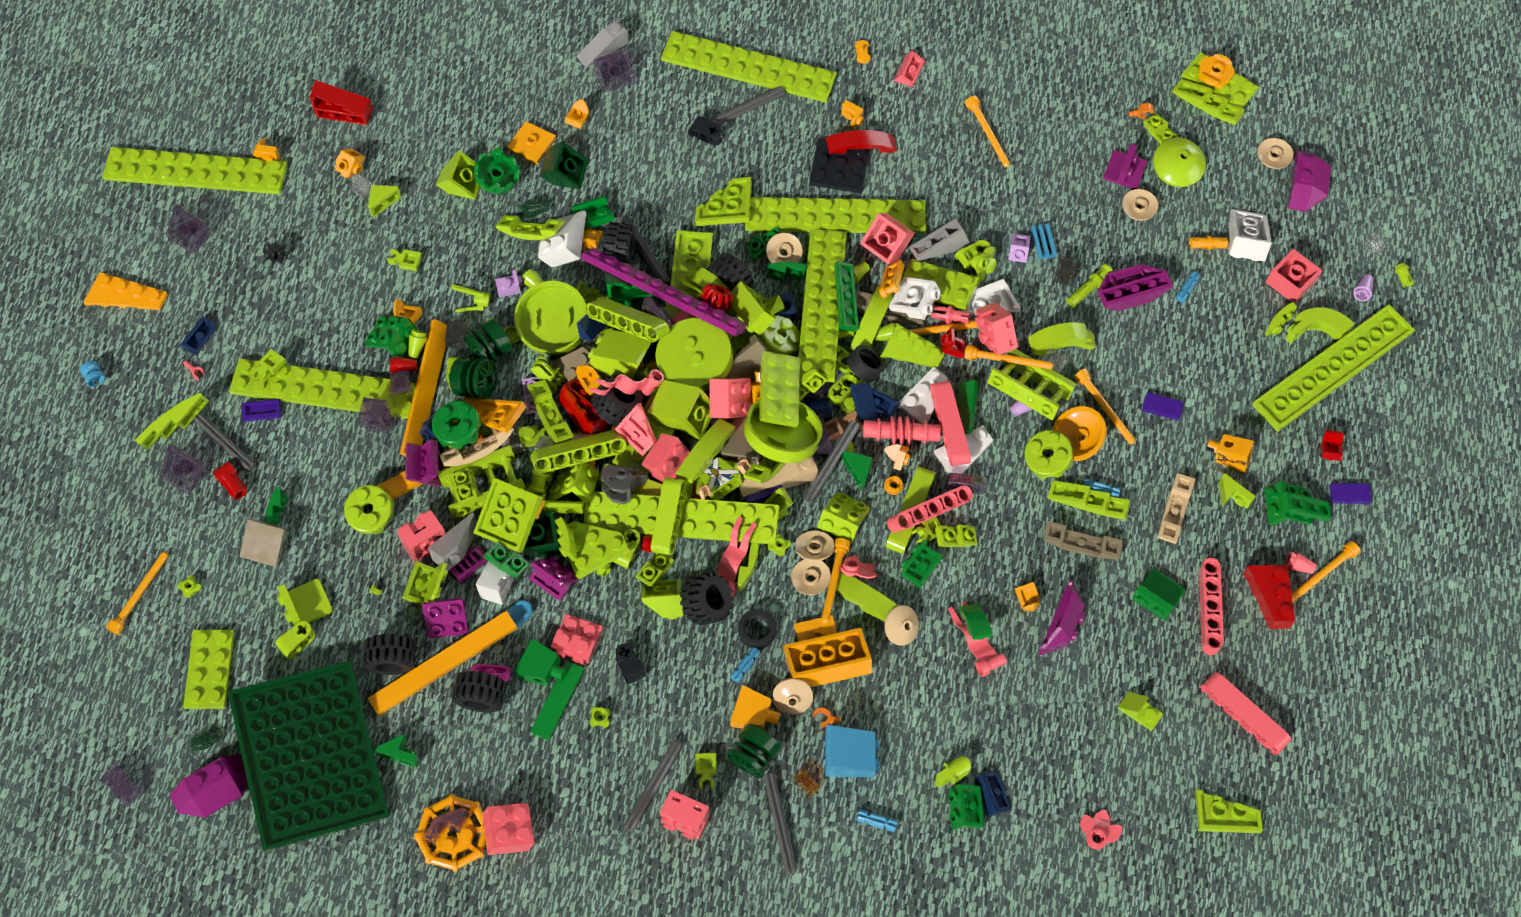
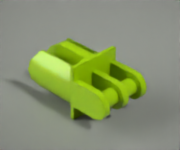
M539 356L530 370L540 381L545 379L551 392L556 393L557 387H560L561 382L564 380V376L558 371L560 367L555 369L543 356Z
M961 756L947 764L944 763L943 770L936 776L935 785L943 787L949 782L955 785L956 782L969 774L971 769L970 760L967 757Z

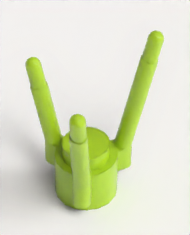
M455 284L451 285L453 290L474 295V304H477V306L455 309V312L484 311V307H489L491 293L479 292Z

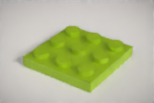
M494 478L473 533L522 553L543 497Z

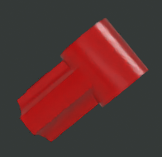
M229 461L212 472L220 482V485L226 488L234 500L242 498L248 492L247 487L239 479L236 470Z

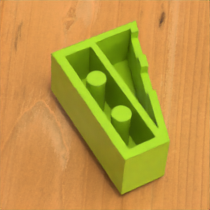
M742 281L730 292L733 294L730 308L738 313L736 316L743 323L747 324L746 329L749 332H756L761 336L776 320L771 310L767 309L768 304L766 302L763 304L764 297Z

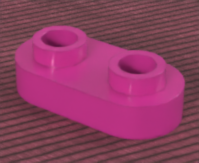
M477 664L470 668V671L489 673L501 678L505 682L511 678L510 668L503 665Z

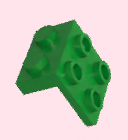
M383 315L377 320L375 327L368 334L364 344L367 347L386 349L394 358L395 356L403 357L409 348V334H411L412 330L418 329L406 317Z
M1280 481L1264 489L1268 524L1277 525L1288 519L1305 525L1313 523L1312 518L1284 511L1282 493L1291 492L1310 497L1309 491L1306 488Z
M1153 569L1143 583L1139 585L1132 600L1166 621L1184 595L1185 589Z

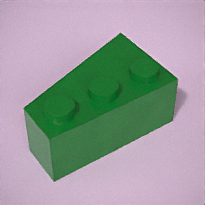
M605 272L608 299L639 311L666 307V301Z

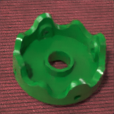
M495 148L489 153L484 152L480 155L478 161L475 162L474 178L483 190L493 194H503L511 191L516 186L520 167H518L513 156H506L501 148ZM498 171L501 174V176L496 177L492 174V172Z
M464 401L448 402L441 406L434 414L432 431L443 447L446 448L448 445L461 449L466 444H475L478 441V430L482 426V421L477 410L471 404ZM454 420H460L457 426H451Z

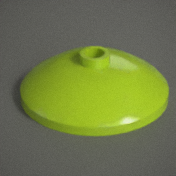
M1170 138L1163 141L1155 150L1153 167L1158 177L1166 184L1175 187H1187L1201 179L1206 169V159L1202 150L1194 142L1185 138Z

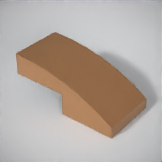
M856 410L840 419L835 417L822 424L823 434L827 442L839 439L851 420L859 423L858 431L863 429L862 422L858 421Z

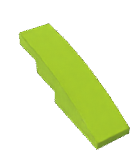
M1181 79L1172 90L1178 97L1211 116L1230 124L1236 125L1244 115L1243 108L1228 104V99L1213 94L1212 88Z
M198 393L180 402L149 425L135 441L148 450L160 436L167 440L178 426L185 430L209 400L201 393Z
M719 418L685 458L676 471V476L693 483L713 464L714 457L724 448L725 441L735 433L736 426Z
M1052 481L1048 494V499L1095 514L1123 520L1127 519L1131 505L1129 499L1111 497L1110 493L1091 490L1090 486Z
M840 570L836 592L842 594L846 600L858 605L864 612L885 622L888 613L894 607L899 606L869 585L853 576H846Z

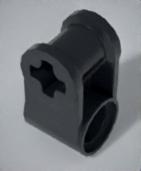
M697 116L688 129V134L691 137L694 136L697 140L713 146L719 145L723 140L721 126L701 116Z
M620 644L615 652L616 662L621 669L626 683L629 685L646 677L645 669L640 660H638L633 648L629 644ZM624 652L626 655L628 654V657L625 658L624 655L621 656V653Z

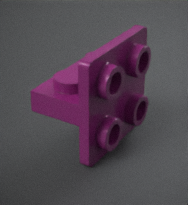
M1130 144L1127 154L1113 150L1103 179L1135 190L1139 186L1147 160L1138 158V154L1135 153L1137 146Z
M430 439L422 446L411 443L406 445V480L437 487L442 485L438 476L439 471H442V460L439 456L442 454V451L438 449L437 440Z
M556 557L542 558L533 561L531 564L534 570L529 579L559 601L564 599L571 584L579 581L574 570L562 565Z
M462 598L422 603L429 639L468 633L466 603Z

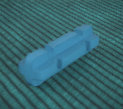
M1195 271L1190 273L1176 296L1177 301L1181 303L1186 301L1200 278L1199 273Z
M1087 478L1083 481V485L1090 486L1091 490L1110 493L1111 497L1116 498L1120 495V489L1117 487L1110 488V485L1097 481L1094 483L1092 482L1093 480Z
M752 647L748 655H745L738 664L737 670L731 673L730 678L739 683L743 678V674L745 675L754 664V660L759 658L761 652L757 648Z
M864 810L858 811V822H868V825L882 829L885 827L892 832L896 830L897 820L892 818L886 819L887 817L875 813L868 814V811Z

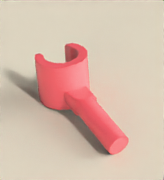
M184 361L183 364L191 370L194 379L199 380L195 375L197 372L205 375L201 367H193L188 361Z

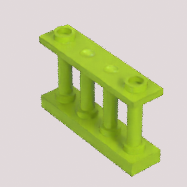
M1017 349L1007 353V355L1033 359ZM1008 362L1003 363L1006 366L1002 371L993 368L987 381L988 384L1050 420L1054 419L1060 407L1057 402L1061 397L1068 401L1077 385L1052 369ZM1012 369L1022 374L1018 380L1008 376ZM1028 379L1038 384L1034 390L1024 385ZM1045 388L1055 393L1051 399L1041 395Z
M511 445L493 451L474 462L452 466L439 471V479L444 488H450L454 504L448 506L453 518L463 517L470 512L483 508L489 491L480 494L475 477L486 473L491 487L492 481L495 478L493 470L504 466L509 484L527 490L522 478L517 480L511 463L517 460ZM469 468L478 499L459 506L450 474Z

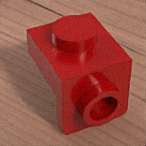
M950 328L941 337L942 352L962 359L965 356V341L955 337V330Z
M1325 430L1320 445L1322 458L1336 461L1342 460L1343 432Z

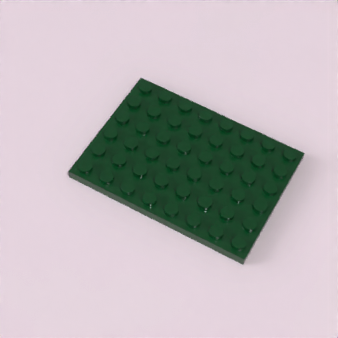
M351 660L227 691L263 852L390 818Z

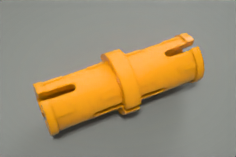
M1211 236L1203 238L1190 237V249H1227L1228 238H1215Z

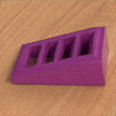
M476 545L466 552L464 558L451 568L448 573L462 585L488 562L484 558L486 553ZM476 552L482 557L480 561L474 556ZM470 557L476 562L474 565L468 560ZM466 563L470 568L466 569L462 564ZM460 568L463 573H460L457 569Z

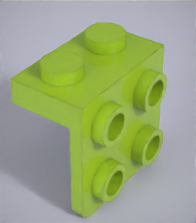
M588 462L560 469L555 474V480L550 488L548 499L556 500L573 492L584 503L591 501L600 473Z
M836 492L823 509L817 528L838 538L847 539L852 544L860 524L871 508L861 501L848 497L844 493Z
M416 561L402 599L422 606L423 602H431L435 598L437 599L442 590L439 587L440 583L445 580L448 573L446 569L447 563L442 562L439 566L433 568Z
M314 579L288 591L285 584L277 587L280 593L276 595L281 606L285 605L287 609L284 615L288 623L292 622L294 626L300 621L311 623L331 614L333 611L319 579Z

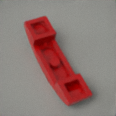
M856 130L826 137L829 154L846 153L848 149H879L880 153L897 152L894 136L881 131Z

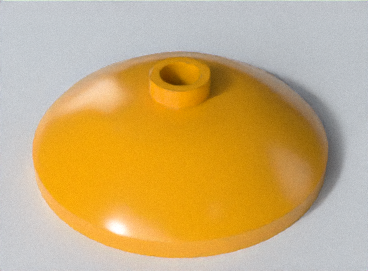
M1078 406L1065 411L1059 416L1052 428L1053 431H1058L1068 438L1073 448L1074 461L1088 459L1097 453L1102 447L1107 434L1106 423L1101 414L1095 409L1086 406Z

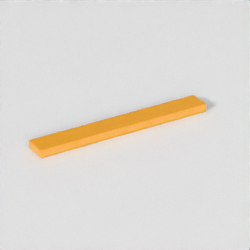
M436 319L431 321L401 445L400 454L405 457L406 445L408 443L423 445L424 439L420 434L422 424L429 419L450 326Z
M505 611L368 697V700L377 715L380 716L518 628L508 612Z

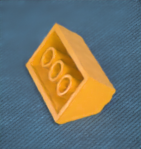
M861 628L783 645L789 677L803 680L810 687L872 673V659Z

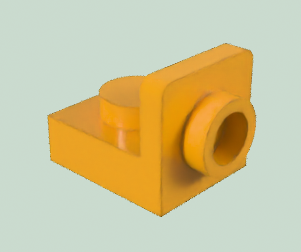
M845 100L842 104L841 114L846 119L851 120V130L854 131L864 121V109Z
M591 228L584 230L582 250L598 249L603 231Z

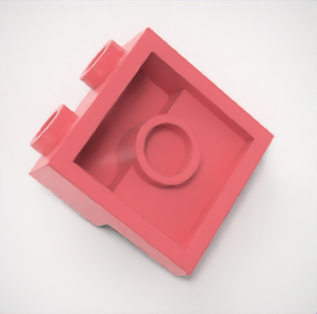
M565 614L550 648L559 658L564 659L566 656L572 658V661L577 664H589L603 626Z

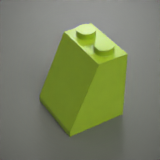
M607 329L604 335H599L595 343L598 345L597 348L593 347L588 355L591 358L588 366L607 376L612 375L614 377V375L622 374L632 380L651 342L630 333Z
M663 380L647 413L657 423L701 439L711 420L710 398L699 387Z

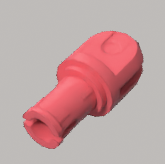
M933 306L932 311L938 313L930 314L933 319L946 321V324H951L954 321L969 324V318H971V312L957 311L954 306H948V308Z

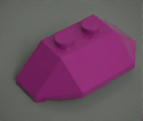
M1298 149L1294 151L1288 209L1307 212L1328 196L1331 166L1313 152Z
M1139 264L1106 274L1097 293L1104 308L1119 312L1154 301L1173 288V284L1166 270H1159Z
M1072 580L1068 581L1038 653L1040 655L1067 647L1070 640L1074 642L1078 634V630L1075 628L1077 623L1082 624L1085 613L1082 611L1085 605Z
M241 753L221 757L182 779L169 795L177 812L183 815L206 818L243 797L248 781Z

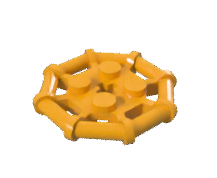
M449 794L448 797L423 809L424 812L417 832L414 834V840L417 841L428 865L434 864L457 872L459 868L484 856L486 840L482 819L483 810L479 801L474 802L454 796V794ZM450 805L449 812L439 817L434 814ZM455 805L465 807L470 810L466 814L460 811H455ZM474 813L481 827H474L470 819ZM431 817L435 820L432 831L425 833ZM451 828L459 829L457 837H448ZM476 833H481L477 847H474L472 845L473 838ZM426 839H433L437 847L433 852H431ZM467 849L472 851L470 854L457 860V855ZM440 852H445L452 855V861L437 856Z

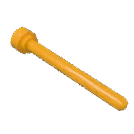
M976 95L969 97L965 101V105L968 110L975 113L1003 166L1009 167L1010 162L980 110L978 97Z
M970 321L969 324L960 322L910 329V331L920 336L947 332L950 328L957 331L971 328L979 329L975 321Z
M967 345L965 349V359L967 360L984 358L1044 369L1053 368L1052 362L1006 354L998 356L993 352L981 351L974 345Z
M1086 368L1080 370L1074 376L1078 384L1085 385L1129 444L1135 443V438L1090 381L1091 374Z
M837 538L834 543L836 556L821 618L823 624L829 622L840 567L844 555H846L850 548V542L844 538Z
M1353 541L1345 544L1341 554L1292 593L1293 603L1347 558H1355L1360 554L1359 546Z
M167 552L160 554L117 618L114 617L113 620L107 623L105 627L109 631L120 635L123 631L124 620L169 556Z

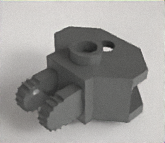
M607 465L603 467L601 475L603 480L602 491L612 502L626 504L631 501L632 492H635V487L645 483L648 477L645 473H640L639 466L627 469L625 466Z

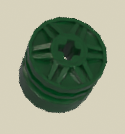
M493 318L480 324L482 334L477 329H473L472 334L467 333L464 335L468 349L475 359H489L495 363L497 361L495 352L500 357H504L513 351L509 338Z
M457 358L453 362L449 374L451 391L454 395L460 397L491 398L498 384V370L495 363L489 359Z
M746 724L738 735L741 743L733 742L732 748L727 751L726 756L745 773L756 778H763L765 770H768L770 767L767 760H774L780 752L781 746L767 732L754 725Z

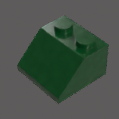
M561 141L549 147L540 177L552 185L580 189L589 160Z
M553 510L541 512L538 519L534 520L524 550L520 554L538 558L561 555Z

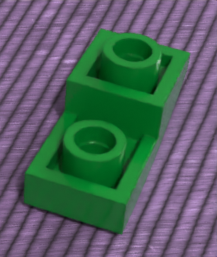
M774 227L762 237L757 235L744 245L753 259H757L766 254L769 240L780 232L777 227Z
M795 262L768 264L767 276H770L773 280L781 279L784 281L786 275H790L793 279H804L807 265Z
M276 487L269 500L265 523L276 526L280 523L279 512H284V505L288 504L287 494H284L281 487Z
M499 542L484 555V558L498 569L515 578L530 565L516 551L512 554Z
M978 603L959 607V613L967 623L966 630L973 640L993 637L986 615Z

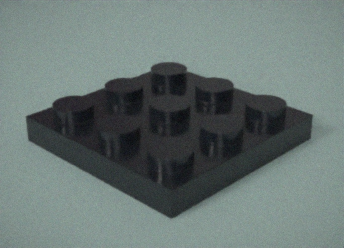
M818 138L809 186L862 194L870 149H848L846 153L829 154L826 139Z

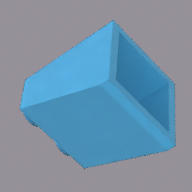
M827 725L825 733V777H875L876 771H879V759L875 757V751H879V739H875V732Z

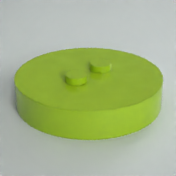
M561 281L538 283L529 288L516 305L514 313L516 331L525 345L538 354L545 356L567 354L577 348L584 340L579 337L577 322L586 315L585 306L587 303L582 295L567 283Z
M689 318L672 325L669 328V333L660 338L656 348V363L659 371L664 375V380L699 387L705 392L710 390L709 379L726 378L730 372L733 363V349L725 331L700 318Z
M760 400L750 407L744 423V434L748 443L759 454L777 462L796 463L810 458L816 452L823 429L820 419L808 406L799 402V425L796 428L760 422Z

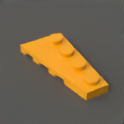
M100 272L83 303L89 306H119L120 308L136 307L137 309L161 310L168 297V293Z
M465 397L462 400L471 404L477 410L482 425L504 433L509 432L526 408L523 401Z

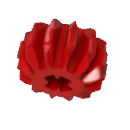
M710 283L706 284L705 288H703L700 300L708 303L709 306L715 309L727 311L732 304L733 294L728 289H725L724 286Z

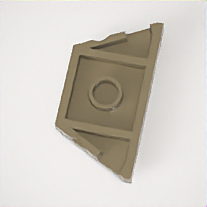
M581 347L553 361L551 365L555 369L560 367L558 371L569 382L575 377L577 378L576 369L578 365L589 364L591 358L588 355L591 350L588 347ZM597 371L602 380L608 378L607 375Z

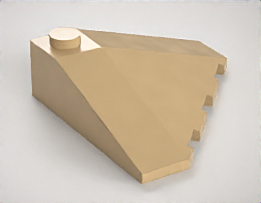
M813 456L801 462L786 463L777 475L764 483L746 479L743 476L744 474H742V485L738 488L742 499H745L747 495L774 486L782 485L783 488H789L814 481L818 469Z

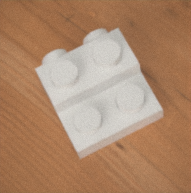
M904 277L900 284L901 291L895 293L888 307L891 311L907 313L909 318L925 320L926 316L932 313L934 301L940 298V289L935 281Z

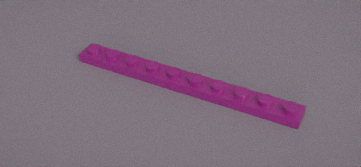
M591 248L582 252V260L733 336L741 334L746 329L747 324L741 322L740 319L725 314L724 311L709 306L708 303L693 298L692 295L683 293L676 287L663 283L660 279L652 278L646 272L636 270L630 264L622 263L616 260L614 256L602 253L600 249Z

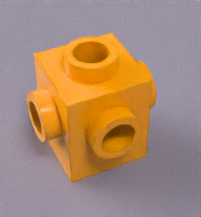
M352 148L341 150L336 159L335 170L340 172V175L345 178L358 176L362 172L365 156Z

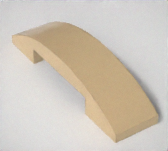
M513 427L508 433L491 428L494 434L460 452L453 447L439 456L444 466H459L474 462L501 446L513 432Z
M1179 473L1176 474L1157 538L1174 544L1177 543L1182 527L1181 524L1196 479Z

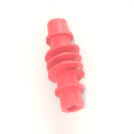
M891 416L890 422L881 421L880 418H877V421L864 420L863 437L876 438V441H879V438H891L893 445H895L897 439H899L900 445H903L904 440L907 439L908 446L911 445L912 440L922 441L923 444H926V441H940V425L927 424V421H924V424L914 423V417L911 423L909 417H905L902 423L901 416H898L896 423L893 416Z

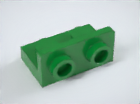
M605 196L571 207L573 214L581 211L586 212L584 230L615 221Z
M959 784L950 788L948 800L950 802L952 829L958 830L962 827L981 829L985 827L981 786Z

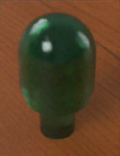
M208 733L195 735L189 741L190 748L194 751L208 749L212 743L219 742L218 734L209 736Z

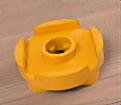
M1215 54L1209 57L1208 55L1202 59L1199 65L1198 78L1208 85L1222 88L1232 80L1235 70L1231 60L1226 56Z

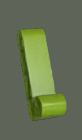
M665 477L663 480L651 542V551L653 553L674 554L684 500L691 498L693 492V485L687 480Z

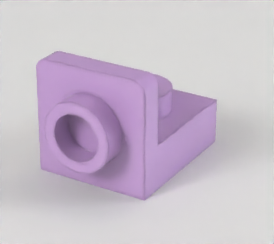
M1012 233L1009 260L1027 262L1030 236Z
M512 270L513 276L495 279L499 298L521 293L520 287L523 286L521 275L517 276L516 270Z

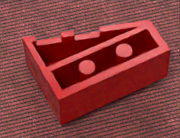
M315 80L310 100L316 117L368 125L373 110L369 98Z
M575 377L563 385L558 401L583 435L603 433L612 427L613 424H607L605 420L600 419V416L595 413V409L592 407L593 403L591 402L593 396L585 391L579 379Z
M1247 566L1243 576L1259 604L1269 629H1290L1295 622L1288 566Z

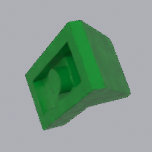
M404 734L378 746L376 749L380 757L414 768H418L420 763L416 752L409 749L403 751L407 742Z

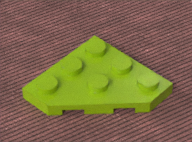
M751 177L733 178L728 182L729 185L723 190L719 189L710 196L708 202L704 205L701 203L696 207V226L750 222Z
M575 521L568 524L573 532L577 547V559L573 562L569 558V561L578 579L631 552L624 535L620 532Z

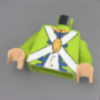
M716 457L713 459V464L695 480L697 495L702 500L706 496H708L709 500L721 499L742 485L740 472L744 474L746 472L745 469L751 467L747 459H741L736 463Z

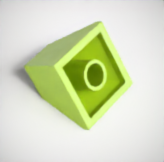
M460 150L457 151L441 170L436 185L448 194L476 199L480 186L474 178L475 161Z
M680 579L660 580L652 588L641 582V598L644 604L662 618L677 619L683 617V606L680 605V601H682L680 597Z

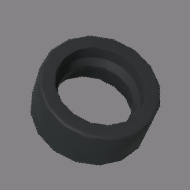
M865 345L857 346L847 359L850 370L857 377L865 381L875 380L884 369V362L880 355Z
M753 609L742 615L738 624V635L745 646L762 649L771 644L775 637L776 623L768 612L762 609ZM755 618L764 620L769 627L767 636L759 640L748 637L745 631L747 623Z

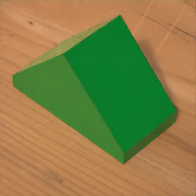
M844 451L842 454L843 463L861 490L865 489L872 457Z

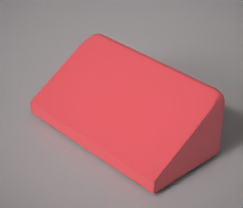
M914 51L907 53L894 81L913 87L925 60Z

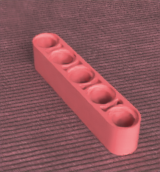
M950 381L930 384L931 396L938 422L941 426V433L950 466L971 463L970 451Z
M960 486L889 517L887 522L888 528L892 532L897 533L971 501L972 491L968 486Z
M1208 558L1199 569L1201 643L1204 653L1215 655L1224 643L1221 566L1218 560ZM1206 567L1211 568L1213 572L1207 571ZM1206 586L1213 587L1214 591L1209 590ZM1207 604L1213 605L1215 609H1210ZM1208 623H1213L1216 628H1211ZM1208 641L1214 642L1217 647H1212Z
M1214 672L1201 685L1202 692L1208 693V697L1219 707L1222 706L1224 711L1235 721L1238 720L1247 732L1253 733L1256 736L1255 739L1264 747L1272 750V754L1278 755L1291 741V737L1284 729L1221 674Z

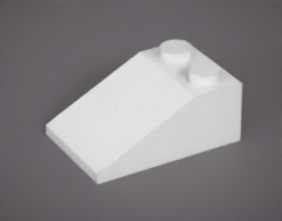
M1231 209L1228 237L1229 255L1235 258H1248L1253 261H1266L1272 243L1267 215Z
M581 211L556 219L564 220L565 223L555 235L540 241L538 258L550 267H556L580 259L586 212Z

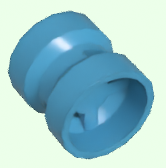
M88 361L80 367L79 371L83 377H86L85 381L89 387L97 386L96 380L99 384L103 383L106 378L103 372L99 371L100 367L96 361Z

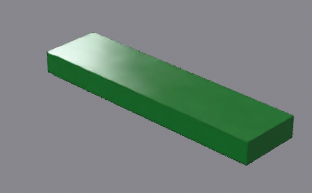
M836 261L834 263L839 328L841 330L857 332L859 324L853 264Z
M566 661L563 668L567 669L565 678L562 681L556 680L530 731L531 734L550 741L585 671V668Z

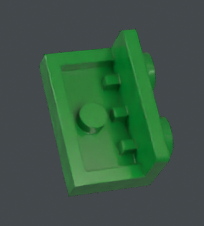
M926 540L921 545L918 543L912 551V557L910 559L906 558L901 565V576L920 589L943 559V556L927 546L928 542Z

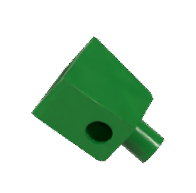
M531 639L514 673L520 680L548 686L553 677L562 681L566 676L567 669L560 667L561 660L555 652L536 640Z

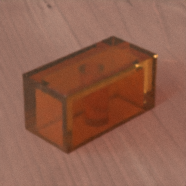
M804 769L800 770L793 777L794 782L810 798L820 791V786Z

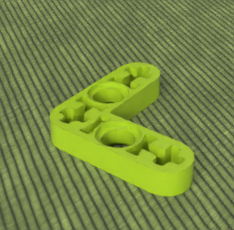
M837 345L838 358H836V367L845 374L829 389L827 398L833 404H841L852 394L850 387L845 386L843 382L850 381L853 384H863L865 380L859 377L856 379V375L850 370L849 366L841 363V360L848 359L850 353L840 345Z

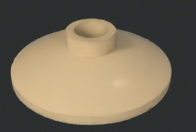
M1270 138L1264 140L1259 145L1257 155L1265 166L1281 169L1291 163L1293 150L1287 142L1277 138Z
M1135 189L1129 191L1124 196L1122 208L1130 218L1144 221L1155 216L1158 210V201L1149 191Z
M779 233L773 236L766 247L767 258L771 263H798L802 257L803 250L800 241L789 233ZM781 250H786V251H787V254H786V255H782V254L780 253V251H781Z
M809 531L797 538L795 549L797 554L805 560L821 561L833 553L834 541L824 532Z
M805 559L795 565L791 574L793 586L797 591L805 595H817L823 592L828 587L831 578L830 570L823 561H808ZM809 577H814L815 580L812 581V582H809V581H808V578H809Z
M903 605L894 607L888 613L885 620V633L888 639L895 645L903 646L912 642L916 637L919 621L915 611Z
M788 678L775 686L772 699L776 708L781 712L800 714L811 706L813 692L805 681L797 678Z

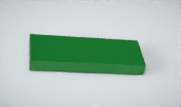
M976 380L959 383L957 408L965 434L972 433L979 384Z
M1291 492L1282 493L1285 512L1320 521L1331 520L1329 502Z

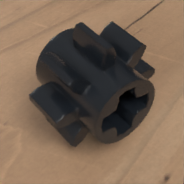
M277 240L272 244L267 242L268 249H263V253L267 254L265 260H271L272 264L276 261L282 263L281 256H286V252L282 251L284 244H277ZM272 250H273L274 252L278 251V254H277V255H276V253H272V254H271V251H272Z

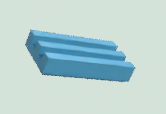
M1049 223L1045 224V226H1042V224L1038 225V227H1035V225L1031 226L1038 259L1056 257L1057 253ZM1043 230L1046 231L1047 238H1048V242H1049V246H1050V250H1051V254H1049V250H1048V246H1047V242H1046V238H1045V234H1044V231H1043ZM1036 231H1039L1045 253L1043 255Z

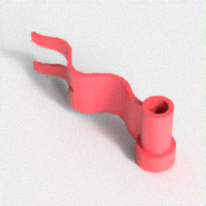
M652 370L647 378L639 382L633 381L622 374L618 375L614 382L597 379L596 383L609 389L599 390L591 388L589 392L604 396L611 388L615 387L625 394L630 395L641 390L643 395L650 396L654 389L663 382L664 375L659 370Z
M740 516L731 532L730 540L732 541H730L728 548L722 555L717 570L719 576H723L725 578L724 581H728L729 588L732 589V597L738 588V583L735 582L738 567L746 556L750 537L757 525L754 522L744 534L741 545L738 548V531L742 522V517Z
M966 601L962 602L963 606L968 605ZM952 607L948 608L955 625L964 632L968 647L978 660L975 663V667L981 677L1007 664L1005 656L1002 653L997 655L986 638L983 640H973L966 630L967 624L958 618Z

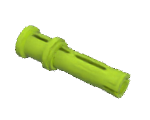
M1102 264L1096 273L1090 275L1089 280L1066 299L1067 304L1072 308L1078 305L1094 289L1101 286L1106 274L1114 272L1112 268L1107 264Z

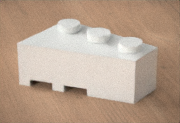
M505 547L512 554L515 552L514 550ZM488 561L476 582L480 598L503 605L514 577L498 569Z

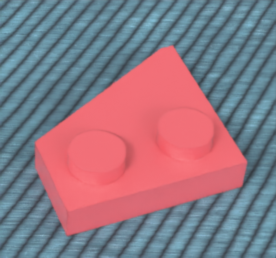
M640 403L615 428L642 456L657 441Z

